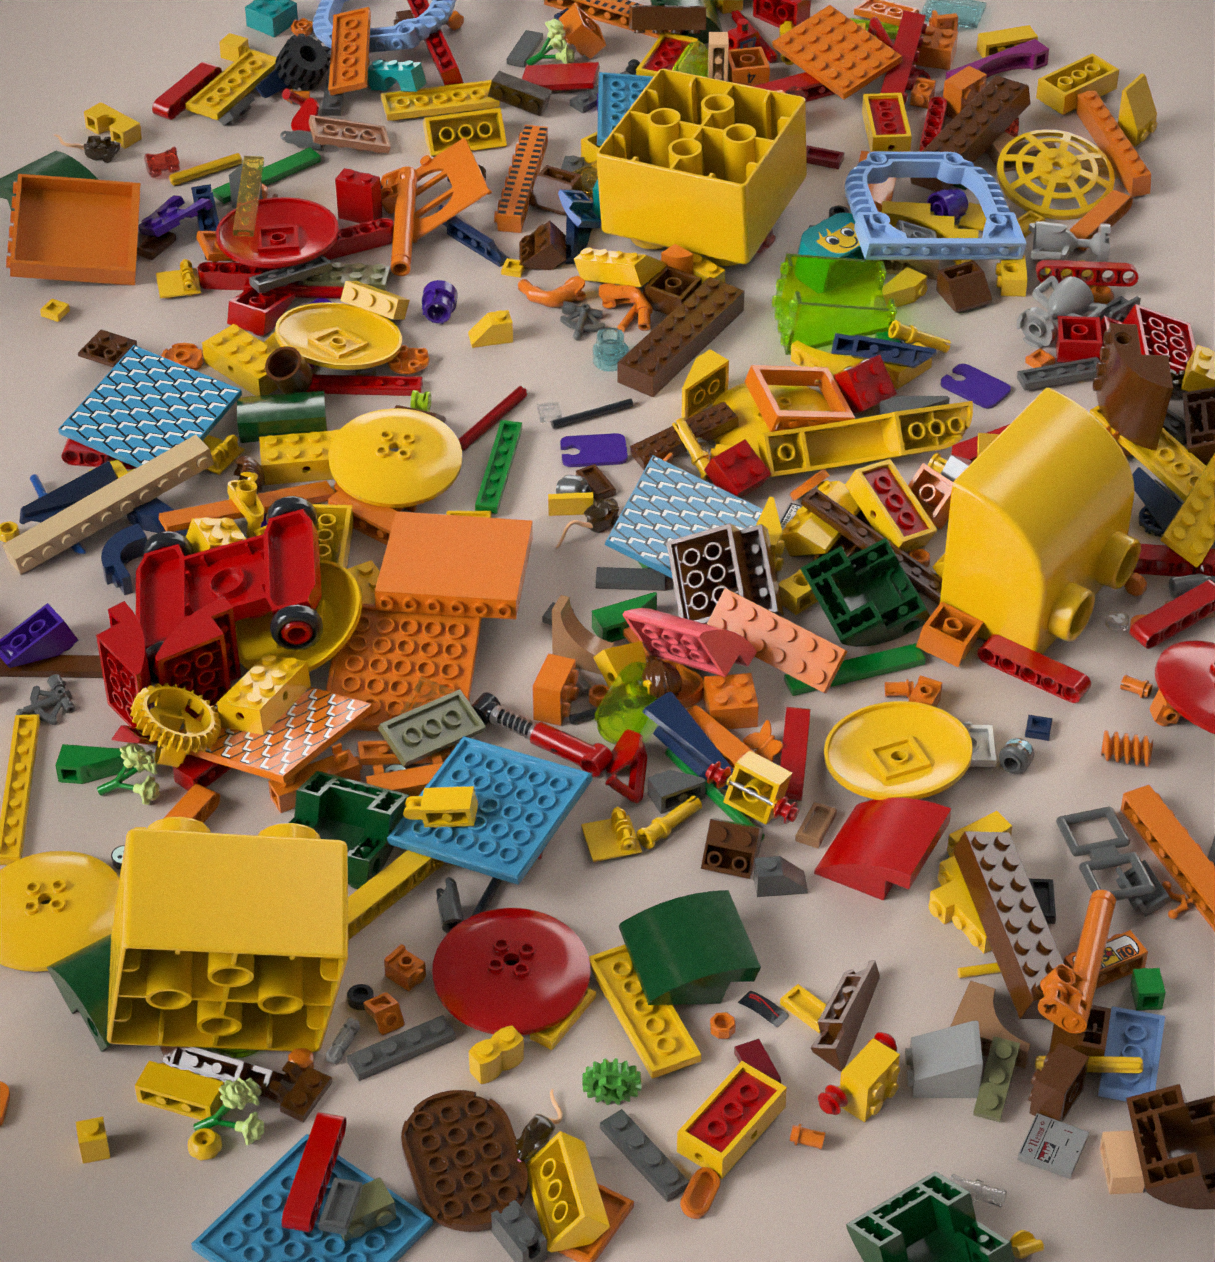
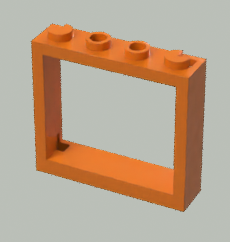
M751 365L744 381L770 432L855 419L828 367ZM768 385L818 386L832 412L780 410Z

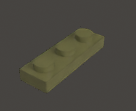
M993 1037L973 1116L996 1122L1001 1121L1020 1043Z

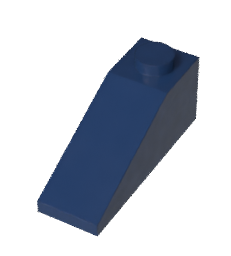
M156 497L147 503L133 508V511L127 514V519L132 525L139 524L142 530L154 533L165 532L166 530L159 521V513L173 511L174 509ZM188 529L175 532L186 537Z

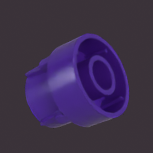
M943 189L932 193L927 199V203H931L930 212H934L936 216H954V221L966 215L968 210V199L966 194L960 189Z
M435 280L428 283L424 287L422 295L423 315L433 323L443 324L448 321L451 313L454 312L457 306L458 292L451 283L443 280Z

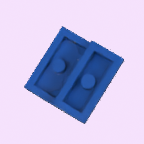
M559 190L558 195L561 204L577 227H601V219L591 210L593 201L584 192Z

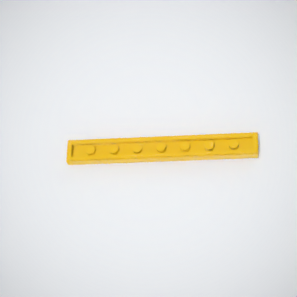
M39 714L15 715L0 817V865H9L22 858L41 721Z

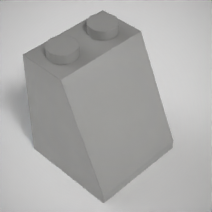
M971 1021L911 1037L910 1048H905V1065H910V1070H907V1087H912L913 1098L978 1097L983 1067L978 1021Z

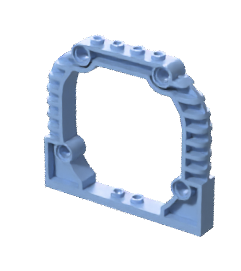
M321 0L313 19V30L316 37L329 48H331L333 15L339 14L344 2L349 0ZM432 0L428 9L417 18L403 20L395 26L370 28L369 53L415 48L419 45L420 41L429 37V33L437 32L441 29L442 25L447 23L452 15L456 0Z
M874 151L868 153L866 160L859 162L857 167H854L849 172L845 180V196L855 220L854 230L865 260L1022 259L1027 243L1014 212H1010L999 184L996 183L995 178L989 175L986 170L981 167H974L972 162L964 160L958 153ZM889 177L938 178L945 183L962 184L975 194L986 217L983 237L907 238L904 232L889 224V216L877 211L868 184L883 183Z

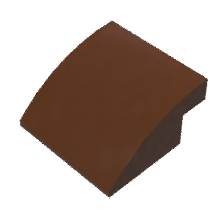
M729 523L666 542L679 617L707 624L725 588L779 616H784L768 528L760 524L739 530Z

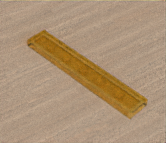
M244 156L233 236H254L264 167V157Z

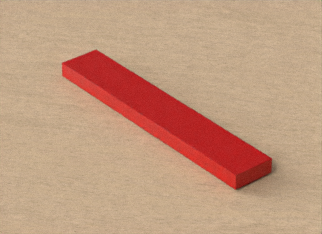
M312 374V384L306 392L324 391V394L411 396L413 390L422 393L423 377Z

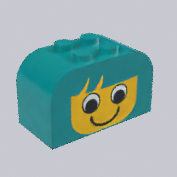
M838 213L824 219L813 227H809L801 236L794 273L801 281L820 295L871 268L876 263V260H865L854 230L855 220L851 213Z

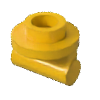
M1027 1230L1016 1232L1010 1239L1013 1255L1019 1259L1044 1250L1042 1240L1035 1239L1033 1234Z

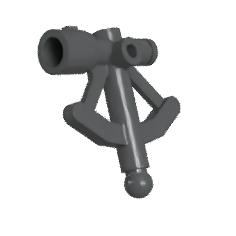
M564 301L562 313L570 316L566 317L563 315L560 317V321L567 327L575 329L573 334L575 340H580L583 332H595L605 329V323H599L596 320L598 317L602 318L603 310L593 309L589 304L577 306L575 303ZM579 316L577 323L572 321V319ZM588 318L594 323L593 325H586Z
M54 674L47 680L52 690L51 692L40 690L39 686H34L30 696L31 705L23 707L24 709H18L16 715H31L35 713L40 715V720L51 725L57 724L56 716L62 705L67 713L75 711L71 701L72 695L69 690H65L66 682L62 680L59 674ZM39 695L49 697L44 700L38 701ZM55 706L51 715L43 711L44 709Z

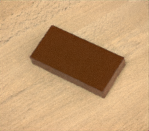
M168 231L159 237H148L137 247V255L154 260L177 240L176 234Z
M596 464L576 470V476L584 477L587 480L596 502L601 498L604 500L616 495V488Z

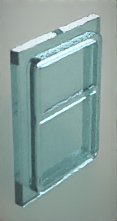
M927 0L921 14L926 15L925 21H929L933 10H936L938 15L957 13L959 27L977 28L987 3L974 0Z

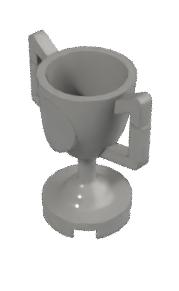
M1036 221L1029 224L1028 230L1034 234L1033 251L1031 252L1033 261L1065 260L1067 255L1077 247L1091 248L1092 252L1096 254L1097 262H1107L1109 260L1110 243L1108 234H1111L1110 224H1100L1098 233L1094 234L1091 239L1076 238L1071 231L1066 229L1067 226L1061 223Z
M1050 276L1038 285L1032 294L1047 309V312L1038 307L1026 309L1017 319V329H1022L1026 336L1023 340L1027 344L1039 349L1042 346H1049L1056 339L1057 316L1084 317L1085 313L1093 311L1087 317H1100L1106 311L1107 305L1094 303L1091 289L1081 279L1066 277L1058 283L1055 276ZM1051 286L1054 291L1048 299L1042 293Z

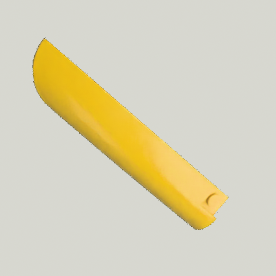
M967 401L896 411L829 424L762 433L757 435L760 459L770 471L771 475L769 477L946 449L959 442L970 427L973 416V402Z

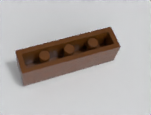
M629 5V28L634 30V33H645V30H653L652 33H664V30H671V33H682V30H689V33H700L701 30H706V7Z

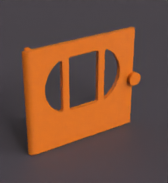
M465 137L434 158L425 155L420 160L422 166L416 169L418 173L417 182L431 173L442 172L416 189V197L447 176L452 184V188L415 212L413 243H417L418 239L485 195L492 193ZM451 197L450 201L437 213L419 218Z

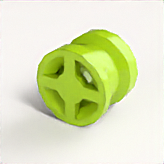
M413 390L410 407L430 412L431 392L419 393V391Z

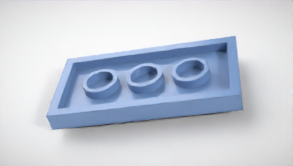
M1112 1006L1104 1056L1141 1057L1144 1067L1142 1073H1101L1098 1096L1126 1101L1127 1097L1156 1089L1165 1016Z

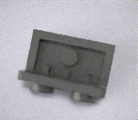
M1120 296L1106 304V311L1100 316V322L1104 316L1123 322L1135 304L1140 305L1141 298L1136 296L1128 301Z
M1144 860L1142 863L1155 886V891L1152 894L1128 898L1135 911L1140 909L1146 917L1172 900L1146 860ZM1120 867L1115 869L1119 875L1116 882L1121 889L1142 885L1133 867L1124 873Z

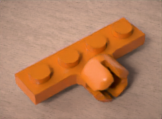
M386 740L358 741L357 752L360 766L401 764ZM456 745L435 754H441L442 762H445ZM431 756L413 764L432 763Z

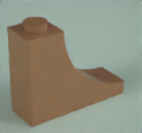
M1005 131L985 151L996 167L1002 149L1014 139L1013 136ZM1020 141L1009 148L1006 154L1018 155L1021 149L1030 142ZM1053 142L1043 143L1048 149L1056 148ZM1034 146L1025 155L1036 157L1041 151ZM1004 161V172L1016 170V161ZM1022 162L1023 169L1033 167L1034 164Z
M877 260L876 272L897 275L908 267L926 275L927 279L937 280L939 260Z
M560 595L552 609L553 655L576 659V668L602 675L594 660V656L604 649L614 647V643L605 641L587 630L575 616L570 604V597Z
M970 980L950 1027L978 1021L982 1055L987 1057L994 1036L1020 1043L1015 1066L1025 1069L1029 1059L1031 1044L1012 1035L998 1020L993 1006L996 989Z

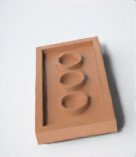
M310 115L309 125L314 143L335 145L339 148H355L360 151L369 150L376 153H389L391 146L385 126Z

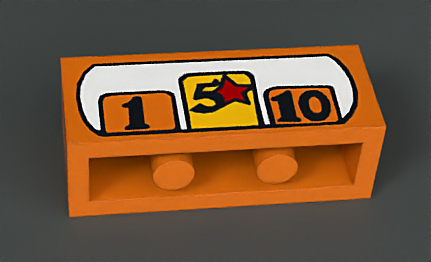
M1131 930L1115 934L1107 939L1096 989L1132 974L1133 969L1145 968L1148 951ZM1072 952L1064 957V965L1073 969L1077 952Z

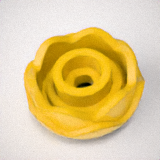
M198 1129L192 1133L188 1140V1151L192 1157L201 1161L215 1158L222 1149L221 1137L213 1129Z

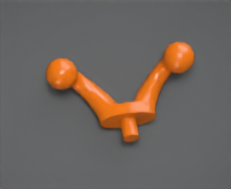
M1164 881L1162 886L1169 897L1181 902L1177 908L1171 909L1168 912L1170 919H1176L1179 913L1188 909L1187 904L1193 903V899H1186L1185 894L1173 893L1170 890L1172 884L1169 881Z

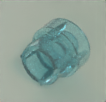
M612 327L598 330L596 343L593 346V364L604 371H617V362L628 353V346L624 342V333L622 330Z

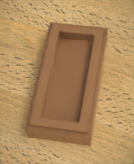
M814 802L795 835V841L819 849L837 816V809Z

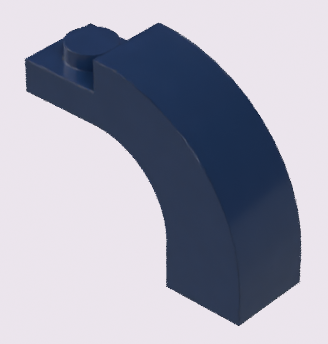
M139 524L129 526L114 534L106 542L101 553L105 582L107 585L114 583L115 587L120 588L124 595L133 593L131 576L125 566L131 560L143 556L144 544L147 541V536Z

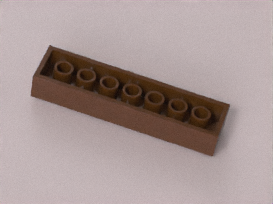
M996 75L922 152H955L960 154L964 160L974 163L1031 104L1029 85ZM910 178L911 184L935 192L943 189L948 190L953 185L945 183L938 178Z
M709 277L617 362V383L654 397L744 311L745 291Z
M965 831L952 851L1019 1019H1047L1038 1010V1003L1044 997L1040 982L1057 965L1064 963L1009 832Z

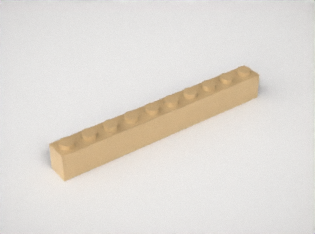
M197 435L190 437L3 544L2 546L8 561L20 575L28 572L132 512L133 508L153 500L214 465L210 449Z

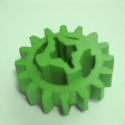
M605 1058L601 1064L594 1061L593 1067L587 1066L586 1072L582 1074L583 1092H587L588 1098L595 1097V1102L597 1103L604 1100L606 1105H609L611 1101H615L617 1105H620L622 1100L630 1102V1096L637 1097L638 1091H641V1072L637 1071L636 1065L628 1066V1061L618 1063V1058H615L613 1062H609Z

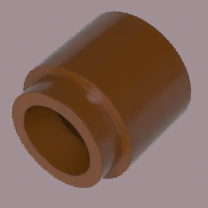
M280 347L274 350L266 360L265 371L283 393L306 392L311 386L313 380L312 369L294 347Z

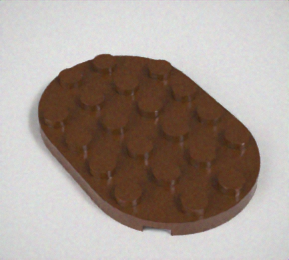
M450 1090L434 1094L413 1108L414 1112L407 1121H404L402 1127V1151L419 1203L429 1217L440 1225L453 1230L476 1232L492 1228V1212L498 1210L501 1214L503 1209L514 1200H516L520 1207L522 1206L528 1191L527 1167L525 1161L519 1162L517 1160V1145H515L517 1139L506 1112L498 1103L491 1098L487 1100L476 1096V1092Z

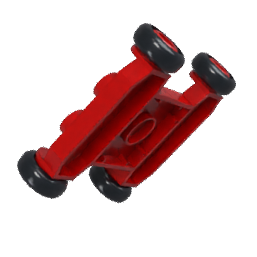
M297 496L278 499L268 509L266 516L267 527L264 534L195 554L191 542L177 532H159L152 535L145 542L142 553L143 559L136 569L135 615L143 630L151 682L159 683L155 657L171 632L191 614L222 597H225L233 607L234 621L244 618L257 619L272 611L274 614L270 624L272 638L279 646L285 649L305 650L314 646L321 639L323 622L321 616L315 610L322 597L319 537L315 528L318 520L316 509L311 502Z

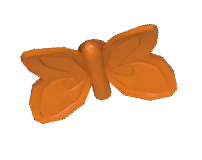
M769 720L765 721L760 733L754 732L743 738V743L752 750L757 749L755 751L757 755L773 762V757L783 749V743L777 739L775 740V736L771 735L772 727Z

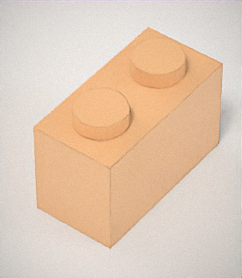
M1133 1130L1102 1132L1099 1149L1109 1194L1143 1193L1145 1184Z

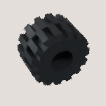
M304 34L293 35L287 40L275 60V69L279 71L278 76L280 79L283 78L285 80L284 83L287 86L290 84L293 86L292 89L298 90V88H301L302 91H307L308 88L312 90L319 84L331 64L329 62L331 56L327 54V47L321 45L322 41L319 39L316 41L312 35L305 37Z

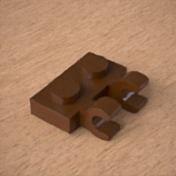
M287 1061L282 1068V1071L286 1072L282 1079L295 1085L291 1091H288L283 1084L273 1080L267 1088L271 1092L268 1099L280 1104V1112L304 1123L332 1084V1077L309 1066L303 1072L295 1063Z

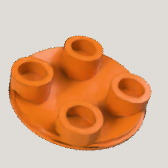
M402 345L398 355L388 362V367L393 372L399 374L417 373L425 369L430 362L428 350L426 348H408L406 345Z

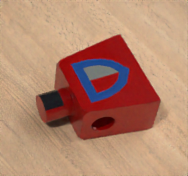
M739 19L737 27L728 31V50L761 47L759 32L749 25L747 19Z

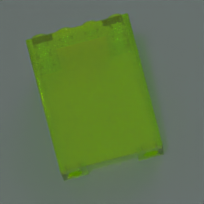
M786 253L785 261L781 262L780 265L781 277L776 281L777 293L772 297V307L775 308V320H778L777 330L778 333H781L780 344L784 347L785 355H791V344L797 340L816 349L833 345L835 333L850 336H870L889 331L891 323L895 320L897 309L894 299L889 298L887 307L885 304L882 288L887 273L883 261Z

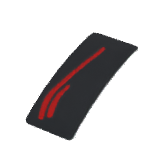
M749 991L738 1001L739 1004L756 1012L776 1028L789 1017V1014L775 1003L754 991Z

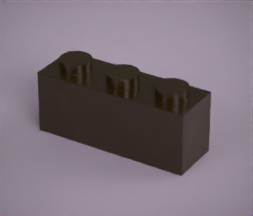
M498 71L491 81L488 97L541 116L548 107L552 90Z

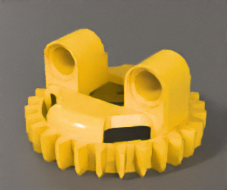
M157 683L155 687L149 685L137 694L132 704L130 715L133 716L132 722L137 723L136 729L142 730V736L149 735L150 742L158 741L154 756L156 764L179 767L180 764H183L186 754H189L190 751H193L195 754H198L199 749L205 752L207 747L211 748L216 743L221 730L219 713L215 712L214 706H209V700L204 701L202 695H195L194 690L190 692L185 690V687L182 689L178 688L176 684L171 687L168 683H165L162 687ZM155 702V707L148 710L147 704ZM187 705L203 716L201 722L195 720L185 711ZM182 723H184L185 734L179 733Z

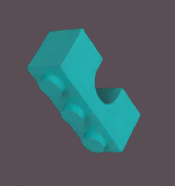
M375 60L368 67V80L371 90L386 91L397 83L396 80L400 85L401 91L417 92L427 84L421 62H413L412 60L405 62Z

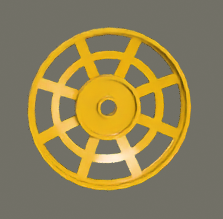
M1036 130L1015 137L1002 149L996 168L999 185L1013 203L1027 212L1031 210L1044 218L1054 220H1071L1084 217L1113 190L1115 182L1112 165L1097 146L1078 135L1059 130ZM1038 136H1057V137H1062V139H1060V138H1042V139H1037L1036 137H1038ZM1025 139L1030 142L1021 149L1018 155L1006 154L1009 148ZM1070 140L1076 141L1088 147L1094 153H1089L1086 149H1084L1083 147L1074 142H1071ZM1053 142L1061 144L1059 148L1048 149L1043 143ZM1068 145L1076 148L1083 154L1075 156L1067 151ZM1034 146L1041 151L1036 157L1025 155ZM1094 159H1101L1109 172V181L1098 176V166ZM1089 160L1092 166V173L1081 169L1080 162ZM1004 161H1016V171L1019 179L1012 183L1008 182L1004 173ZM1022 162L1034 163L1033 172L1025 174ZM1080 176L1090 180L1081 189L1076 184ZM1037 178L1041 183L1047 185L1046 190L1035 185L1031 180ZM1096 183L1105 187L1106 191L1103 195L1088 205L1083 195L1089 192ZM1025 184L1033 192L1044 196L1042 205L1030 202L1015 190ZM1069 187L1072 191L1067 193L1054 192L1055 188ZM1073 198L1077 199L1081 207L1069 210L1049 208L1052 199L1066 200Z

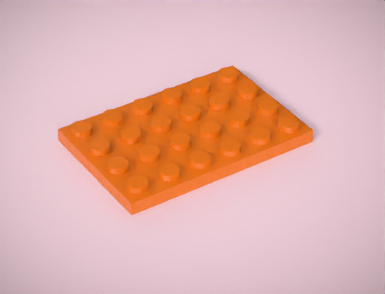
M828 5L772 41L774 49L843 100L903 62L902 56L831 5Z

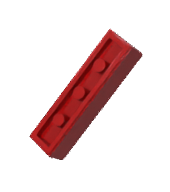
M121 725L111 739L112 741L157 746L158 744L156 740L150 742L149 735L142 736V730L126 725Z

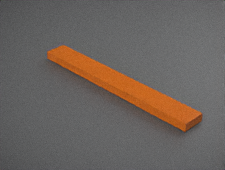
M327 480L257 495L264 507L265 514L276 500L283 497H302L315 504L328 501V498L335 494ZM232 499L159 513V521L166 531L171 532L189 529L192 518H230L233 520L245 518Z

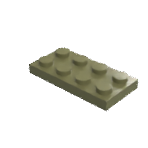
M335 262L332 263L333 270L325 272L323 275L309 277L303 283L310 286L344 287L346 281H358L386 291L391 274V266Z
M461 689L381 723L378 730L403 767H406L458 744L463 736L471 738L483 733L486 726Z

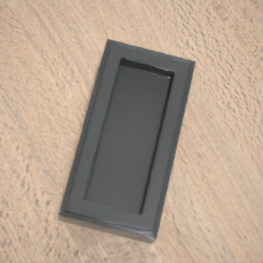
M334 1178L318 1224L319 1230L347 1235L363 1189L362 1182Z

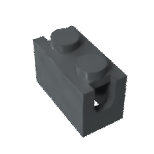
M516 1200L510 1202L509 1206L505 1207L501 1214L498 1210L491 1213L492 1234L514 1262H543L547 1259V1239ZM528 1247H531L534 1253L529 1255Z

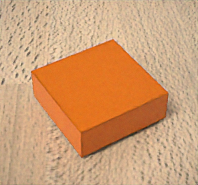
M1039 348L1026 356L1025 363L1033 368L1054 365L1056 358Z

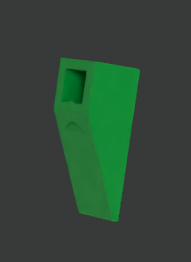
M649 593L592 610V629L597 637L611 643L625 639L624 629L630 626L623 617V613L637 608L657 610V593Z
M62 744L55 765L58 782L85 784L118 775L125 761L121 758L122 752L120 748ZM134 765L132 766V768H128L126 772L132 770L134 768Z

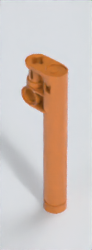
M410 166L386 173L381 178V185L383 186L381 189L382 206L387 213H395L390 270L397 276H406L411 269L418 173L416 169Z
M1096 890L1090 896L1073 969L1064 964H1059L1040 982L1044 997L1038 1003L1039 1013L1069 1033H1081L1087 1028L1116 905L1115 896L1107 890Z

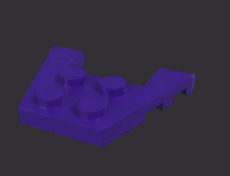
M173 195L150 216L141 221L138 225V232L141 235L159 237L181 225L179 221L182 219L193 218L198 215V210L204 207L208 210L213 207L210 199L201 198L188 208L179 209L180 206L185 204L182 196Z

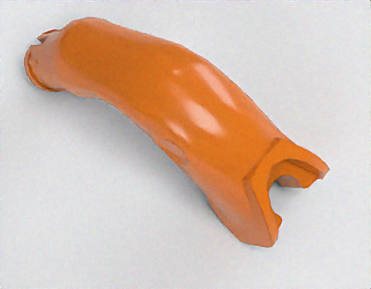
M580 276L568 279L564 285L551 291H545L538 286H533L527 279H522L518 282V290L524 293L529 301L548 307H561L564 301H582L586 298L585 292L582 291L585 286V280Z
M611 283L599 286V297L602 299V306L604 308L611 309L616 307V305L634 303L637 305L636 312L638 314L639 329L642 331L650 329L653 308L641 290L630 285H615Z

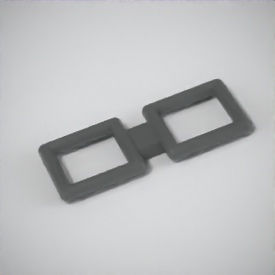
M1111 806L1059 816L1056 819V823L1072 855L1078 857L1089 854L1091 861L1082 862L1079 865V869L1091 893L1101 890L1092 872L1093 870L1121 866L1127 863L1132 864L1142 885L1110 891L1115 896L1116 901L1154 893L1155 886L1136 852L1119 854L1117 848L1129 846L1130 839ZM1107 817L1117 838L1079 846L1069 825Z

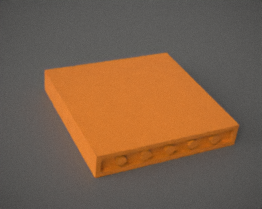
M18 174V181L13 182V194H16V196H12V208L15 211H11L10 223H14V225L9 226V238H12V241L8 240V253H11V256L6 258V268H10V277L135 285L141 183Z
M396 511L375 588V610L516 620L533 540V521Z

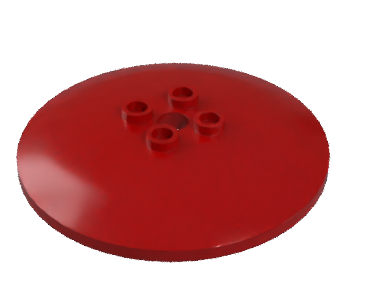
M292 197L266 198L239 206L224 216L216 229V241L219 249L236 262L254 267L281 268L302 264L323 255L336 242L339 227L334 214L316 202Z
M1184 641L1173 644L1161 653L1156 663L1155 679L1158 688L1168 703L1179 714L1196 726L1215 734V643Z
M499 908L471 916L447 933L434 955L432 966L433 985L442 1005L451 1015L465 1025L489 1034H494L504 1027L513 1026L521 1035H527L555 1026L577 1009L589 987L590 960L587 950L578 935L560 920L548 914L530 909ZM508 960H515L518 962L513 966L505 964V962Z

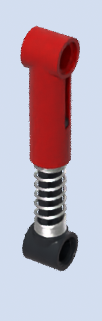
M485 692L481 694L471 705L484 725L493 723L497 726H502V728H507L508 731L513 730V733H518L519 736L524 735V738H528L531 744L579 765L583 771L592 773V777H598L613 760V754L607 746L601 743L591 745L543 722L532 724V721H526L525 717L521 719V716H515L514 712L510 714V711H505V708L501 707L499 700L491 693Z

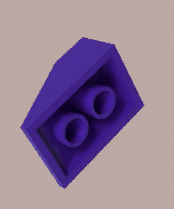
M47 603L0 639V658L11 668L60 655L64 651L71 649L79 640L66 622Z

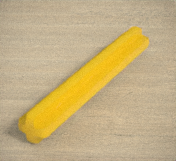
M235 153L170 174V183L175 186L242 164V157L239 153Z
M1046 1055L1036 1056V1070L1043 1068ZM1089 1056L1087 1072L1142 1073L1144 1064L1141 1057Z

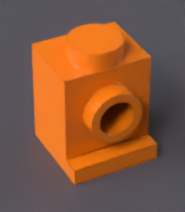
M917 77L911 91L910 105L928 109L930 99L935 95L936 81Z
M920 675L918 683L909 697V702L937 707L941 700L942 682Z
M1159 689L1149 708L1154 721L1161 726H1168L1169 723L1177 724L1181 714L1168 703Z
M400 944L384 959L385 976L407 991L422 983L426 977L425 962L407 951L403 944Z

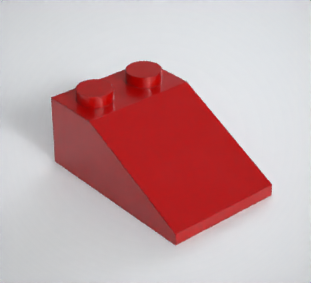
M754 0L753 17L778 28L785 21H790L796 27L810 18L811 0Z
M250 287L229 301L227 324H235L243 330L253 332L257 336H264L275 328L278 319L292 303L296 293L279 287L270 289V291L265 293H259L253 287Z

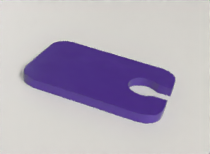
M964 363L955 366L952 372L964 376L965 380L957 381L952 376L946 374L941 378L940 382L941 387L986 409L995 407L1011 392L1009 384Z
M619 433L565 436L560 440L561 450L571 448L580 450L575 455L562 454V463L566 467H587L593 464L597 466L620 465L628 460L626 440Z

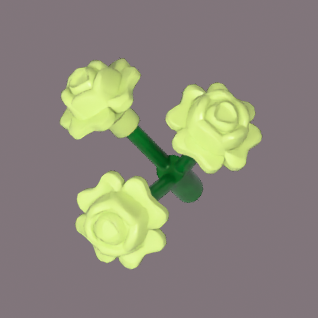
M556 19L545 22L549 30L548 38L540 52L526 61L528 66L534 65L542 59L562 60L564 64L573 63L575 54L573 49H569L564 39V34L566 33L563 30L564 24ZM554 49H557L559 52H561L556 53L554 55H545L547 52Z
M127 743L126 746L120 748L122 752L121 758L125 760L123 768L115 779L98 786L97 791L102 796L117 788L133 790L134 793L140 794L142 804L149 805L151 800H156L160 795V786L155 782V777L147 776L142 784L135 783V785L122 782L135 773H141L144 770L156 775L158 774L156 768L159 764L155 763V753L152 750L146 752L143 746L137 743ZM134 765V768L126 773L128 768H132V766Z
M238 1078L234 1082L229 1079L226 1080L225 1084L219 1088L222 1094L220 1098L223 1101V1105L214 1115L194 1123V1130L212 1128L216 1125L235 1128V1131L242 1132L245 1144L249 1146L254 1143V1140H260L261 1135L264 1133V1122L258 1119V1113H250L249 1118L245 1122L239 1120L237 1122L222 1120V1117L231 1109H235L236 1106L238 1109H244L245 1104L249 1102L258 1106L260 1104L258 1097L262 1091L259 1089V1085L252 1081V1078L246 1081Z

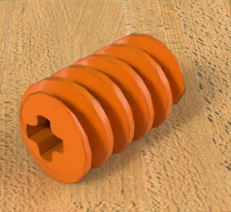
M1105 730L1101 756L1105 754L1106 761H1109L1112 755H1114L1117 763H1119L1123 756L1126 764H1129L1131 759L1134 758L1136 765H1139L1141 760L1144 759L1145 766L1149 767L1153 740L1149 743L1148 736L1144 735L1140 742L1138 734H1134L1132 740H1130L1128 733H1124L1120 739L1118 732H1114L1110 738L1108 730Z

